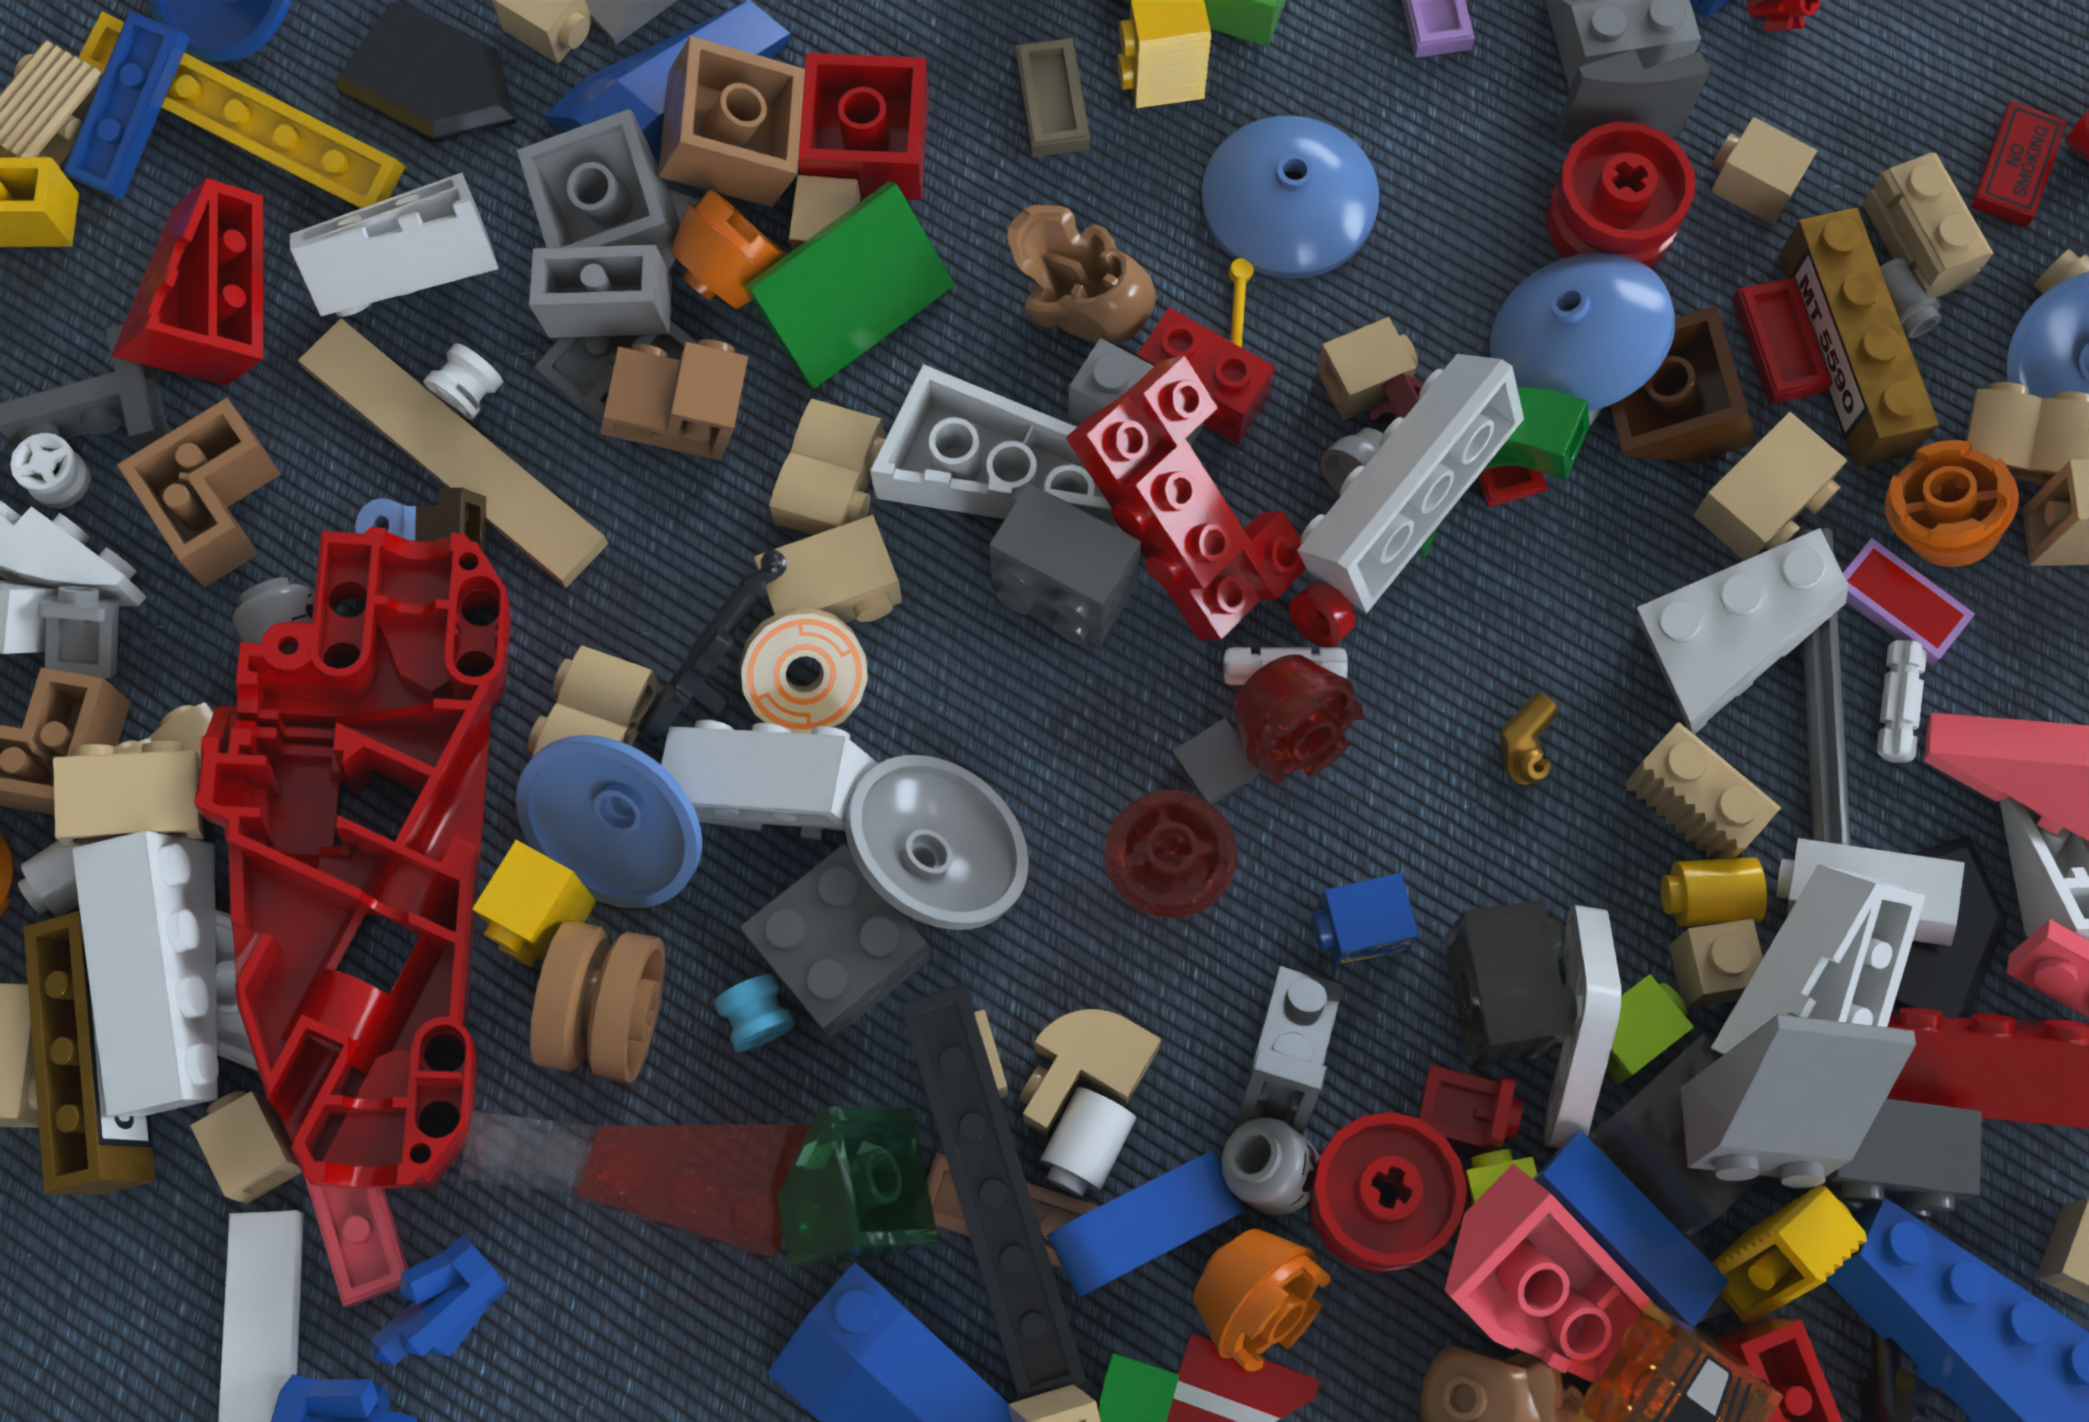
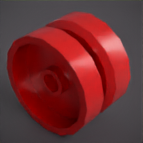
M1615 121L1590 129L1573 143L1562 165L1557 183L1546 207V230L1556 252L1563 258L1584 253H1614L1633 258L1650 269L1653 268L1666 256L1695 196V173L1685 151L1666 133L1643 123Z
M1386 1112L1362 1116L1339 1130L1333 1136L1317 1159L1311 1188L1312 1198L1306 1205L1310 1225L1328 1252L1351 1268L1375 1274H1384L1407 1270L1447 1244L1462 1221L1467 1187L1462 1163L1445 1136L1419 1118ZM1383 1184L1389 1187L1394 1196L1393 1203L1388 1207H1383L1379 1204L1380 1191L1373 1187L1374 1185Z

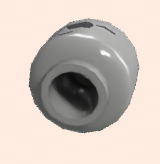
M287 577L274 578L257 584L243 592L239 597L242 604L236 609L232 617L233 624L242 642L261 643L264 633L276 623L289 621L312 623L314 597L305 585L290 584ZM288 645L283 648L282 653L287 655L293 654L298 647L296 645Z
M1269 1117L1252 1119L1236 1128L1226 1141L1221 1157L1222 1175L1229 1190L1256 1210L1275 1216L1290 1214L1305 1206L1312 1198L1311 1188L1319 1155L1310 1140L1284 1121Z

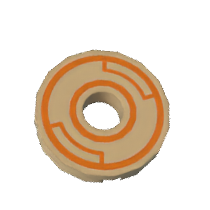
M806 607L793 609L794 611L785 612L779 616L776 614L762 621L746 640L739 661L742 692L757 717L765 723L785 727L791 733L811 734V729L815 726L834 727L847 719L861 702L868 681L866 655L853 630L834 614ZM804 656L815 658L820 662L821 670L814 682L806 686H797L786 679L787 667L793 660Z

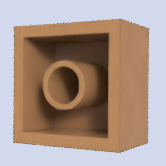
M689 36L668 72L658 177L705 190L711 189L720 194L773 207L797 175L805 69Z

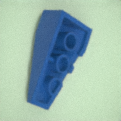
M856 1262L849 1267L806 1316L767 1372L821 1422H1012L1008 1408L1009 1403Z

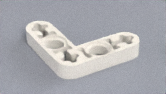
M1572 905L1565 926L1563 961L1571 1015L1545 1117V1145L1554 1148H1560L1569 1136L1579 1130L1588 1137L1621 1008V983L1608 911L1579 905Z

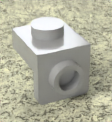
M62 586L58 588V594H53L38 603L37 616L46 617L45 668L102 678H111L117 674L118 599L99 598V589L93 587Z

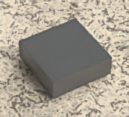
M1226 718L1172 750V759L1206 808L1260 775V766Z

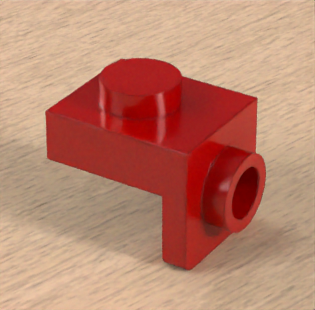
M1430 1065L1426 1070L1416 1118L1421 1119L1445 1136L1449 1143L1489 1153L1499 1149L1503 1145L1505 1138L1512 1140L1515 1138L1521 1120L1523 1101L1513 1098L1516 1079L1502 1076L1497 1081Z

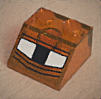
M1649 1301L1639 1318L1633 1321L1626 1329L1620 1348L1601 1378L1595 1381L1588 1389L1583 1406L1574 1420L1576 1422H1768L1784 1396L1713 1338Z

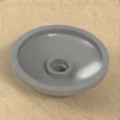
M903 755L887 759L875 765L861 778L852 791L845 811V833L851 855L870 886L900 912L934 927L966 930L982 927L999 919L1019 898L1027 880L1029 867L1028 850L1023 832L1016 817L1004 800L975 774L940 758L924 755Z

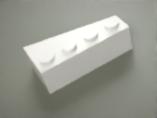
M923 364L870 470L876 499L1005 519L1026 484L1030 482L1123 531L1113 519L1111 506L1066 440V437L1077 428L1076 426Z
M144 830L72 848L107 1117L146 1116L217 1100L219 1064L217 1058L215 844Z

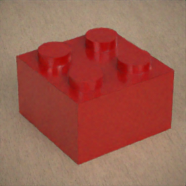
M806 53L798 157L800 175L857 179L860 198H866L887 182H892L898 185L906 200H922L929 106L926 58Z

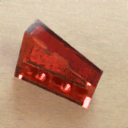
M818 1124L599 1126L590 1132L568 1197L759 1258H775L801 1176L791 1175L792 1173L803 1172V1169H796V1165L807 1143L813 1141V1138H810V1136L815 1134L816 1129L814 1128Z

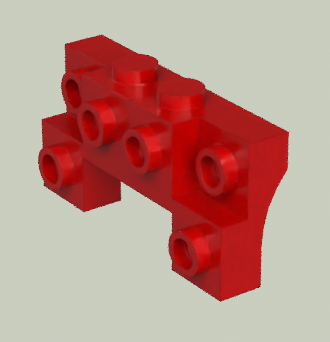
M1184 355L1161 360L1124 394L1083 421L1066 437V440L1111 506L1112 516L1116 524L1125 533L1141 541L1140 552L1146 559L1145 564L1149 574L1155 581L1164 586L1199 640H1220L1260 600L1277 599L1306 570V567L1297 551L1301 546V539L1283 511L1260 513L1243 529L1187 442L1186 438L1218 407Z

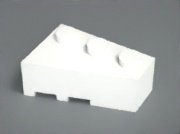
M463 173L290 234V250L320 316L336 313L338 317L349 316L364 310L373 302L407 295L418 290L498 269L489 236Z
M1821 528L1637 607L1642 631L1689 731L1694 735L1735 696L1738 697L1753 684V681L1782 656L1785 657L1846 604L1849 585Z
M698 720L695 723V728L669 726L661 763L687 794L699 822L762 831L763 824L802 827L801 838L820 841L822 840L824 829L845 832V811L851 793L861 778L871 768L879 764L850 740L849 733L838 728L815 726L811 729V734L791 733L789 729L775 724L756 723L753 725L752 731L734 730L725 723L713 720Z
M1818 864L1711 1046V1049L1722 1054L1727 1053L1777 1014L1887 1027L1926 895L1867 875Z

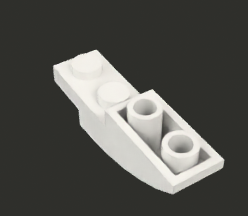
M0 500V576L9 581L57 589L62 586L93 587L99 589V598L118 599L119 606H140L147 598L130 581L137 571L107 547L99 555L87 548L84 544L90 539V536L67 517L59 513L51 521L32 506L21 517Z

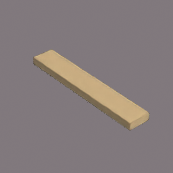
M342 318L298 359L305 371L444 487H463L486 496V522L565 588L608 545L606 537Z

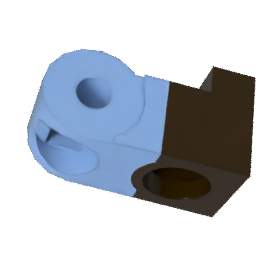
M463 487L438 488V505L407 506L389 499L371 500L362 507L357 515L356 533L364 534L371 527L385 528L387 532L404 539L419 542L435 541L449 537L451 533H464L470 541L477 542L485 554L486 496Z

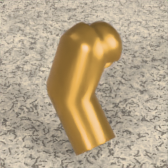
M1539 692L1535 693L1502 728L1499 735L1504 769L1509 777L1522 785L1541 782L1547 777L1551 767L1550 760L1543 759L1544 754L1538 737L1560 712L1557 705L1549 697Z

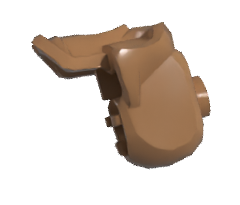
M1033 205L1024 208L1008 227L1007 238L1016 267L1033 280L1031 294L1026 299L1024 310L1036 324L1045 328L1059 327L1073 336L1095 343L1102 338L1113 345H1119L1132 339L1143 328L1152 314L1157 299L1153 281L1142 266L1129 255L1117 249L1114 239L1106 228L1094 224L1087 227L1079 235L1075 216L1071 210L1066 207L1051 205Z
M1453 1345L1439 1352L1431 1362L1422 1382L1419 1402L1420 1417L1423 1422H1597L1594 1410L1574 1383L1566 1378L1561 1379V1371L1546 1365L1541 1359L1526 1352L1505 1359L1474 1349Z

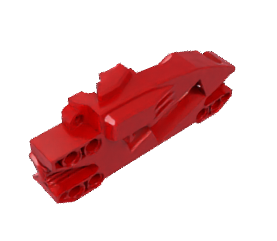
M371 527L364 534L322 531L320 535L312 623L294 621L276 623L264 633L261 643L240 642L236 676L237 707L220 706L215 708L207 732L201 739V768H199L194 804L206 820L225 828V840L229 846L230 911L235 957L237 1007L267 1099L276 1109L292 1141L290 1148L302 1174L314 1186L362 1189L402 1187L407 1189H433L470 1142L473 1132L478 1059L474 1040L467 1031L476 912L472 908L477 902L491 714L492 709L497 707L504 698L507 688L511 621L509 600L504 584L478 543L470 541L464 533H451L449 537L435 541L419 542L404 539L387 532L385 528ZM355 598L366 603L365 610L355 617L346 618L335 613L336 607L347 599ZM479 607L490 608L498 614L494 622L486 626L472 625L465 620V616L469 611ZM288 645H296L298 647L293 654L287 655L282 653L283 648ZM350 658L356 660L354 664L347 668L337 669L331 667L341 659ZM477 666L490 670L488 673L477 677L462 674L465 670ZM374 770L421 793L394 842L337 815L340 783H349L352 795H354L371 781V772ZM335 828L337 829L342 846H334ZM365 914H373L393 921L420 937L390 994L358 978L336 970ZM311 1036L329 1042L342 1050L340 1053L319 1044ZM452 1042L464 1049V1062L458 1069L452 1072L434 1071L427 1064L429 1053L440 1043ZM435 1109H451L459 1115L460 1120L457 1127L445 1137L433 1138L422 1133L424 1119ZM422 1153L431 1154L425 1163H415L418 1155Z

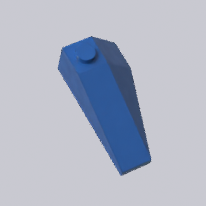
M747 0L584 78L544 115L545 120L562 134L630 109L634 113L657 163H659L668 72L689 36L771 59L792 40L791 33L751 0Z

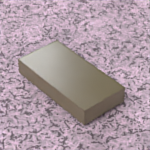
M1073 38L1015 45V57L1032 157L1090 150V135Z

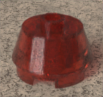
M1298 654L1277 658L1256 671L1241 687L1233 706L1235 719L1249 763L1256 769L1264 770L1267 776L1277 783H1283L1286 774L1301 768L1310 777L1328 767L1350 746V743L1343 735L1352 724V721L1363 720L1364 718L1363 707L1355 698L1354 687L1348 679Z
M1160 790L1136 799L1117 816L1106 840L1105 859L1112 883L1127 902L1150 915L1163 918H1181L1207 909L1223 895L1235 872L1237 849L1234 835L1228 822L1213 805L1201 797L1186 791Z

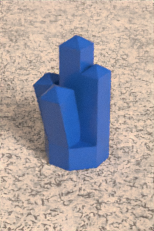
M464 1234L441 1254L401 1272L400 1292L402 1294V1307L404 1310L371 1338L373 1355L377 1361L395 1366L408 1353L423 1357L429 1352L432 1355L450 1357L486 1309L509 1289L506 1282Z
M292 1374L279 1392L271 1422H417V1418L415 1416L386 1411L390 1405L387 1392L382 1383H373L372 1379L318 1380Z

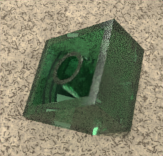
M827 1107L818 1110L777 1195L782 1222L781 1234L786 1246L789 1266L878 1260L939 1242L914 1109L893 1107Z

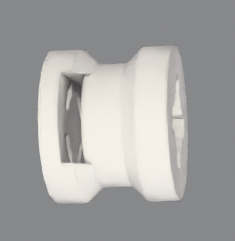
M455 343L446 354L447 363L441 370H432L423 382L432 394L455 413L472 421L480 411V400L485 394L495 393L502 385L503 380L498 372L477 353L462 344Z
M39 433L29 436L17 446L12 454L10 466L13 477L22 487L29 491L38 503L48 508L61 509L72 506L82 499L89 489L91 474L88 465L63 438L55 434ZM57 465L59 467V471L56 475H54L53 471L55 470Z

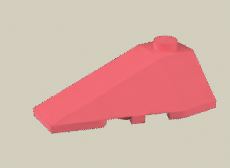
M1931 713L1926 723L1924 762L1994 801H2005L2009 797L2041 816L2036 825L2056 836L2063 827L2089 842V725Z
M1512 1164L1464 1213L1444 1290L1493 1341L1512 1350L1517 1348L1541 1359L1546 1365L1563 1373L1568 1371L1597 1384L1604 1391L1658 1415L1698 1349L1549 1191ZM1702 1354L1698 1357L1661 1417L1666 1419L1704 1360L1705 1357Z

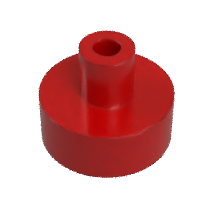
M1318 581L1310 583L1290 603V616L1295 627L1307 640L1317 646H1336L1355 626V614L1351 606L1352 603L1339 590L1327 583Z

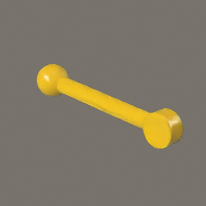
M1244 258L1235 259L1228 270V276L1234 282L1230 341L1242 347L1246 283L1251 279L1254 272L1253 265Z

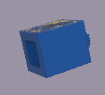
M1402 873L1326 889L1318 903L1319 911L1312 912V925L1318 947L1321 951L1330 949L1334 967L1410 950L1419 937Z

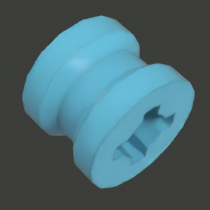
M765 974L741 982L726 990L714 1000L718 1014L721 1017L727 1018L733 1030L729 1038L736 1052L751 1050L771 1042L787 1033L795 1025L790 1011L782 1008L776 998L780 988L773 974Z

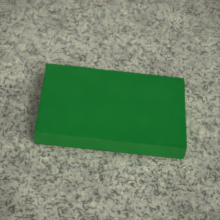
M887 182L743 287L805 385L814 390L954 287L955 283L898 185Z

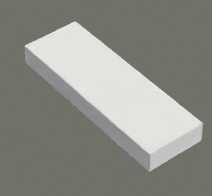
M298 1210L229 1213L218 1422H271L280 1390L292 1374L297 1375L304 1213Z

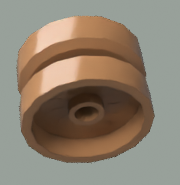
M568 920L559 927L545 957L535 993L531 1019L530 1049L532 1061L537 1066L571 1073L588 1056L591 1071L597 1078L631 1084L637 1078L653 1038L664 984L665 950L664 943L660 937L627 931L610 948L607 934L601 926Z

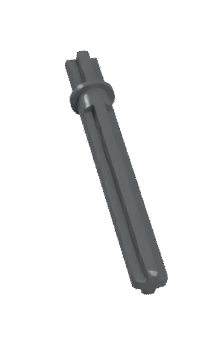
M1822 528L1821 530L1834 554L1833 530ZM1801 530L1798 532V537L1810 533L1814 530ZM1838 610L1802 641L1812 834L1814 841L1851 846Z

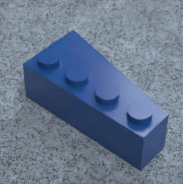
M1884 1197L1883 1201L1870 1203L1850 1212L1852 1217L1866 1232L1867 1242L1859 1246V1250L1851 1254V1258L1844 1261L1843 1266L1834 1270L1835 1273L1826 1278L1827 1283L1883 1340L1891 1337L1911 1357L1915 1363L1912 1370L1931 1389L1940 1387L1965 1412L1967 1417L1963 1422H2089L2088 1331L1888 1198Z

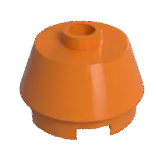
M711 189L695 205L688 202L670 249L674 257L688 269L682 278L708 301H711L715 295H718L735 309H739L752 301L743 286L787 255L775 242L750 223L739 210Z
M1940 441L1915 451L1916 459L1903 468L1897 476L1893 475L1885 498V513L1891 528L1916 555L1931 564L1942 567H1960L1983 559L1997 546L2012 522L2019 504L2017 484L2006 464L1999 457L1996 461L1986 454L1971 450V443L1968 441Z
M1254 1228L1242 1233L1231 1242L1224 1244L1211 1256L1195 1288L1193 1302L1221 1357L1234 1358L1246 1371L1253 1372L1263 1368L1265 1360L1259 1354L1265 1352L1277 1342L1286 1349H1289L1306 1331L1323 1306L1313 1295L1318 1285L1323 1288L1331 1283V1277L1316 1263L1314 1251L1262 1229Z

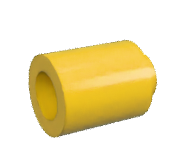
M1756 857L1677 861L1673 863L1670 875H1664L1661 879L1660 893L1663 910L1667 915L1674 914L1675 920L1680 927L1715 925L1754 919V922H1761L1764 919L1767 906L1766 881L1761 863Z

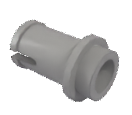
M1896 258L1880 266L1902 328L1907 337L1912 339L1927 333L1940 322L1941 316L1937 312L1940 308V303L1936 298L1927 297L1906 266L1907 263L1904 258Z

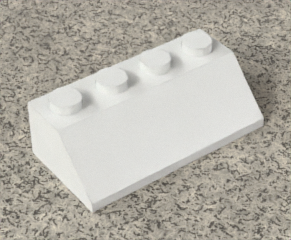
M1456 354L1444 370L1437 369L1427 378L1421 388L1419 401L1405 418L1398 417L1388 426L1380 440V449L1365 467L1362 465L1358 466L1348 475L1341 487V497L1326 515L1320 514L1316 516L1306 527L1301 537V546L1297 551L1308 573L1321 582L1335 587L1349 602L1366 614L1524 420L1512 365L1502 359Z

